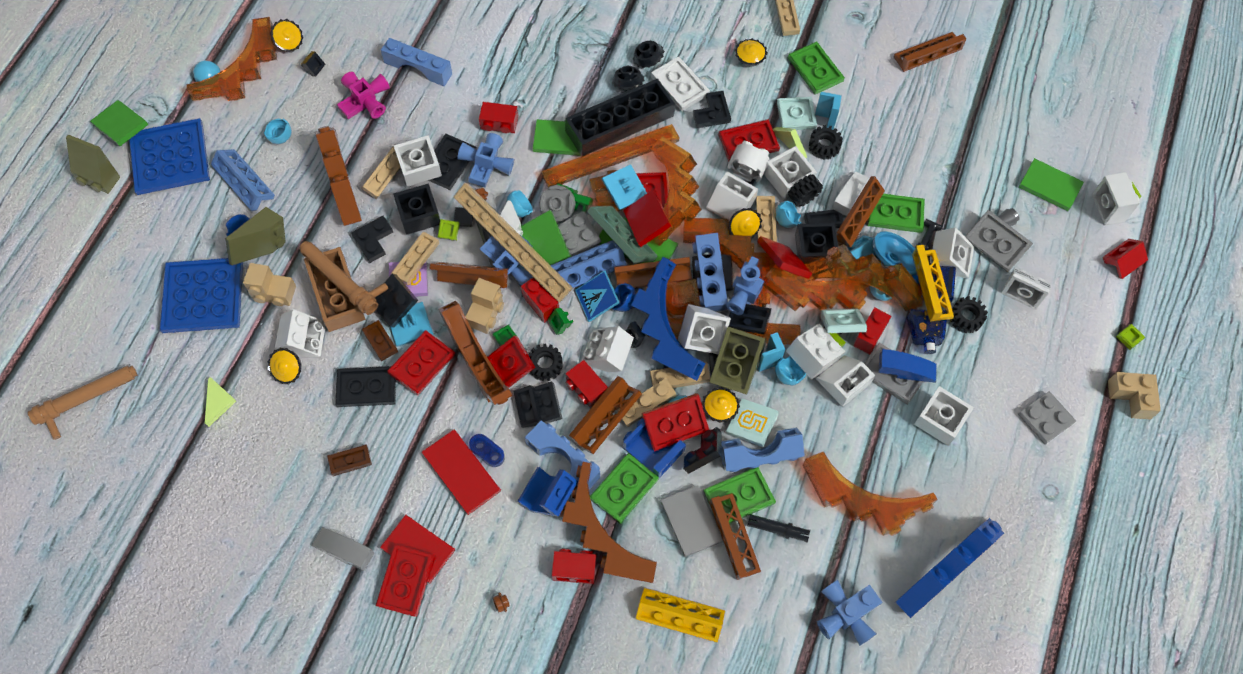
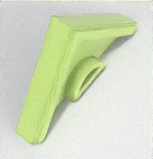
M782 127L773 129L774 134L789 149L796 146L803 156L807 158L796 129Z
M211 377L208 379L205 424L208 427L236 402Z

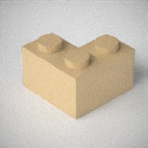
M250 263L243 281L255 302H268L276 306H290L296 289V285L291 277L273 275L269 266Z
M478 278L471 292L473 303L465 317L471 328L488 334L490 328L493 329L495 326L498 312L501 313L503 310V294L501 293L500 285Z
M1116 372L1108 380L1110 399L1129 400L1131 418L1151 420L1161 411L1156 375Z

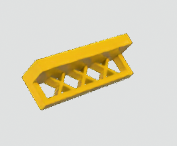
M917 245L912 257L930 322L953 319L954 315L936 250L925 251L924 245ZM927 256L932 257L933 263L929 265ZM932 273L937 275L936 282L933 280ZM937 290L941 291L942 297L940 299L938 298ZM941 306L946 309L947 314H942Z
M644 588L636 619L718 643L725 610ZM646 596L654 598L656 601L646 599ZM668 603L675 604L676 606H670L668 605ZM688 609H693V610H696L697 612L694 613V612L689 611ZM709 615L718 616L719 619L712 618Z

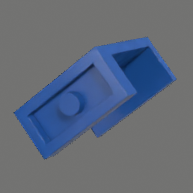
M642 418L636 425L637 428L633 432L629 431L623 438V449L660 478L685 452L686 444L679 440L673 445L654 451Z
M537 467L517 502L533 513L558 517L578 481L565 470L560 469L556 476H550L543 469Z

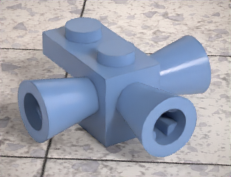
M495 133L487 134L485 143L481 142L478 150L465 143L461 144L458 160L475 161L468 182L486 187L494 168L510 176L515 159L497 157L498 149L503 144V139Z
M493 236L480 248L493 261L494 267L508 269V275L511 273L520 286L531 279L532 275L519 265V262ZM522 237L533 248V246L524 237Z
M753 256L749 262L745 261L743 264L741 276H737L733 283V287H735L734 296L726 304L727 309L737 315L743 314L746 304L752 305L755 303L763 288L764 280L759 278L760 270L757 267L759 259Z
M839 580L821 591L836 606L831 612L833 615L817 621L820 631L827 639H830L841 627L843 630L851 627L859 646L877 634L861 619L883 603L871 585H868L849 599L846 598Z

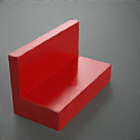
M1128 238L1103 256L1105 264L1116 266L1119 278L1123 279L1148 261L1143 241Z

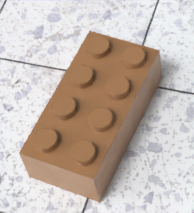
M341 247L323 252L352 279ZM304 258L322 318L328 331L331 332L366 320L364 313L358 309V306H354L349 301V297L307 258Z

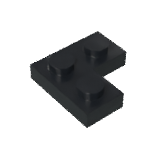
M724 91L706 93L709 108L693 110L696 128L731 123Z
M383 215L351 232L368 262L371 263L386 255L378 240L393 233V229Z
M718 427L705 431L701 435L700 448L690 451L684 456L683 469L688 474L721 457L722 432Z

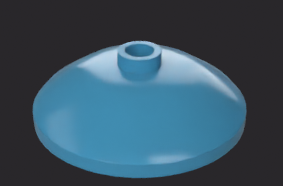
M886 231L880 232L874 237V252L887 269L903 276H914L917 274L912 257L915 248L907 240L895 233Z

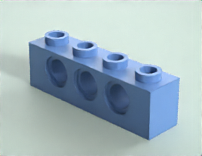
M718 233L696 235V242H693L692 246L693 253H697L698 260H695V269L700 271V278H697L698 289H702L703 295L699 296L700 306L713 311L728 310L726 307L728 302ZM704 253L712 254L709 258H705L702 255ZM707 270L714 271V274L708 276L705 274V272ZM709 288H715L717 292L714 294H710L707 292V290Z
M613 240L551 265L573 288L585 284L603 271H606L608 274L615 271L614 267L627 266L623 250Z

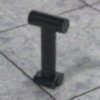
M925 219L924 226L928 228L921 243L918 242L916 246L924 245L925 251L929 250L927 245L934 231H940L943 227L929 219Z

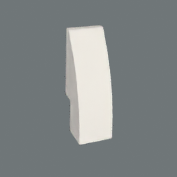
M855 172L837 196L832 209L847 216L870 178Z

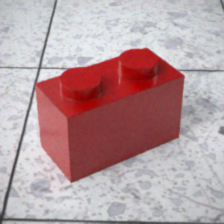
M482 102L479 115L480 129L515 133L519 117L518 107Z
M534 277L521 285L522 297L544 323L547 322L553 311L559 308V302Z
M874 307L866 321L867 331L859 333L853 346L870 355L892 316Z
M582 360L565 373L567 387L571 391L575 390L580 402L583 405L587 404L590 409L608 388L585 360Z
M569 549L554 551L552 580L594 584L596 554L585 550L580 551V553H572Z

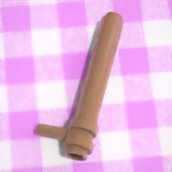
M305 241L300 245L301 254L349 297V301L354 306H358L362 313L370 315L377 309L378 303L375 297L388 290V286L385 283L368 292L365 288L359 287L312 242Z
M127 365L56 399L44 401L43 405L32 407V410L28 411V416L34 425L46 423L53 440L59 439L61 435L54 419L59 417L61 413L134 380L138 374L133 365L130 367Z

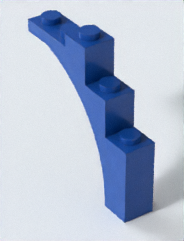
M662 257L656 266L653 277L647 284V290L644 291L639 288L633 297L631 306L649 315L643 323L641 332L660 341L655 346L651 359L697 381L706 363L688 353L676 339L670 327L666 312V289L676 264Z
M990 518L982 523L896 601L899 607L910 618L914 616L1004 534L1001 526Z

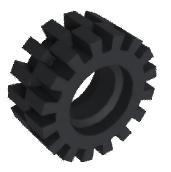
M823 125L822 129L820 126L817 127V130L814 129L811 134L809 150L812 151L813 155L817 154V158L822 156L823 160L828 157V160L832 156L836 157L843 142L840 131L837 133L836 128L832 130V126L826 128V125ZM827 139L832 145H822L819 140Z
M809 174L790 188L788 196L797 207L805 206L811 200L813 201L819 195L818 193L822 192L823 185L814 174Z
M970 296L957 300L952 308L954 317L950 319V322H954L953 327L958 326V331L964 329V333L978 331L986 321L988 313L985 310V304L981 306V300L976 302L975 297L970 300ZM962 311H971L975 315V319L968 320L964 318Z
M539 344L536 346V350L533 347L531 349L532 353L528 355L535 368L530 371V374L534 375L537 380L540 378L541 381H544V379L551 381V377L553 379L557 378L556 374L560 375L563 368L561 352H558V348L555 347L553 349L551 344H549V347L546 344L540 347ZM542 357H549L553 363L549 368H541L538 365V360Z

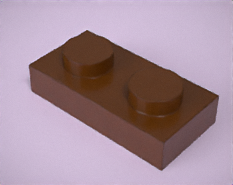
M379 320L362 329L381 362L398 352Z
M367 444L327 455L332 476L372 465Z

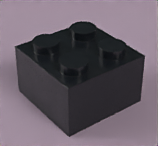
M429 183L393 193L406 235L440 225L439 213Z
M835 223L798 224L795 232L797 256L806 267L836 266L839 250Z

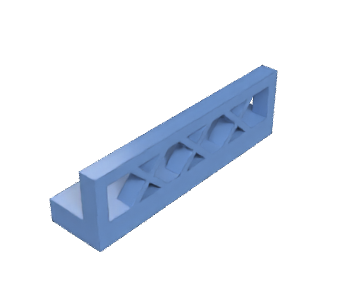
M235 149L216 151L211 165L251 211L257 210L262 200L274 199V193Z

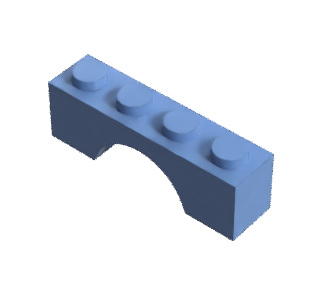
M389 38L381 49L385 64L398 69L402 65L413 66L420 70L429 81L445 87L452 76L450 61L400 41Z
M541 420L525 436L526 444L539 456L548 453H557L564 456L571 464L570 475L578 482L579 478H576L578 465L582 466V462L591 463L592 468L588 483L590 489L600 479L599 466L595 462H589L585 459V455L578 448L574 449L570 446L571 443L566 437H560L555 433L556 430L551 424H545Z
M797 427L777 431L773 442L763 449H750L744 446L739 438L722 441V464L725 470L730 472H737L747 467L757 468L763 464L773 465L784 460L795 461L800 457H805L803 435Z

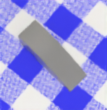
M323 527L311 545L363 572L374 555L372 549Z

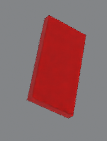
M455 429L422 451L423 456L467 515L501 492V489Z

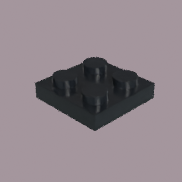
M392 273L384 282L388 286V290L375 297L378 303L376 311L390 327L395 328L401 321V318L417 303L418 299L397 274Z

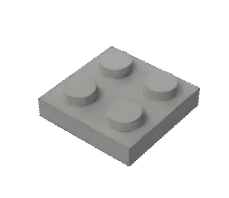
M584 211L558 225L571 257L601 243L598 234Z
M1050 391L1018 414L1044 444L1050 442L1076 422L1073 416Z

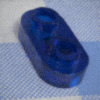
M476 434L471 437L469 446L477 457L491 467H498L503 464L505 455L502 448L483 434ZM480 443L483 444L482 448L476 447ZM497 455L498 459L492 460V456Z

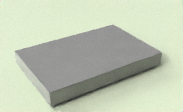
M989 210L986 211L965 236L977 250L1006 272H1009L1033 245L1030 240Z
M879 342L864 363L875 374L872 382L908 405L924 381L899 379L893 374L879 373V355L882 349L891 350Z
M698 485L661 500L684 557L723 542Z

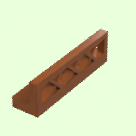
M950 32L895 53L894 59L903 72L962 50L966 37L964 34L956 36L954 32Z
M875 176L870 177L837 231L838 246L852 247L885 192Z
M690 257L670 259L676 266L667 284L692 281ZM660 261L614 267L617 286L626 283L633 286L634 289L647 287Z
M449 262L430 264L431 270H437V281L475 285L478 278L500 285V288H507L508 269Z
M617 376L570 433L569 437L578 447L594 454L642 393L629 386L622 377ZM629 393L633 394L629 399L625 400ZM620 408V411L613 415L614 411ZM608 423L605 429L600 430L604 424ZM596 438L595 442L588 446V443Z
M733 493L711 498L709 504L736 579L739 580L760 573L758 561ZM728 499L732 505L729 514L724 511L722 501ZM730 518L738 522L739 528L737 533L731 530ZM737 538L745 541L746 548L744 553L738 549L736 544ZM744 558L752 561L754 570L746 571L743 563Z

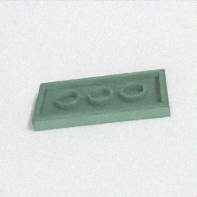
M591 206L587 212L633 263L654 261L658 257L648 244L642 247L639 246L630 225L613 206Z

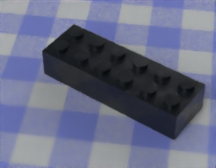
M657 78L565 118V131L583 157L673 117L675 102Z

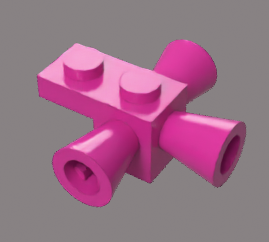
M353 71L346 73L342 77L341 84L350 90L351 96L338 103L337 106L347 119H350L366 108L373 119L379 118L384 114L386 107L377 101L375 96L377 93L390 89L387 80L382 74H379L370 84L364 78L359 80Z

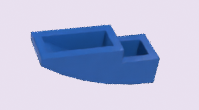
M882 349L879 355V373L893 374L899 379L936 383V363L912 354Z

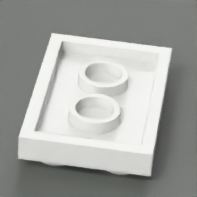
M679 56L651 72L653 80L659 79L681 111L705 98L706 93H710V90Z

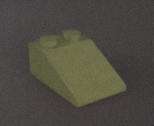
M67 135L66 142L70 171L76 178L75 181L82 186L88 185L97 192L102 191L109 194L120 179V175L99 146Z
M265 207L226 237L229 264L235 265L265 256L283 247L286 243L283 217Z
M727 327L710 383L747 395L767 340Z

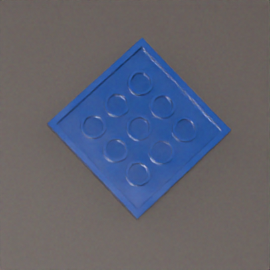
M201 118L143 129L129 139L134 189L137 195L210 180Z
M228 258L166 262L160 331L162 333L240 328L243 262L231 265Z

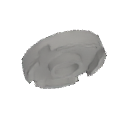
M560 185L548 187L542 193L539 201L542 214L551 210L556 222L568 219L574 212L576 205L572 192Z

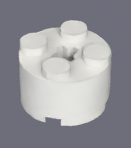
M743 141L742 144L737 145L728 163L729 170L732 168L734 170L733 174L741 179L750 182L752 179H757L756 182H759L766 170L769 152L765 149L754 147L748 141Z

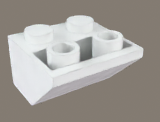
M726 172L717 184L706 209L730 221L736 211L743 208H751L756 201L758 188Z
M294 309L282 314L274 350L288 348L299 357L319 358L321 356L326 326L324 321Z
M619 326L594 329L589 336L582 360H585L590 367L605 372L622 371L634 337Z
M844 355L816 377V380L843 407L872 383L875 374L862 361Z

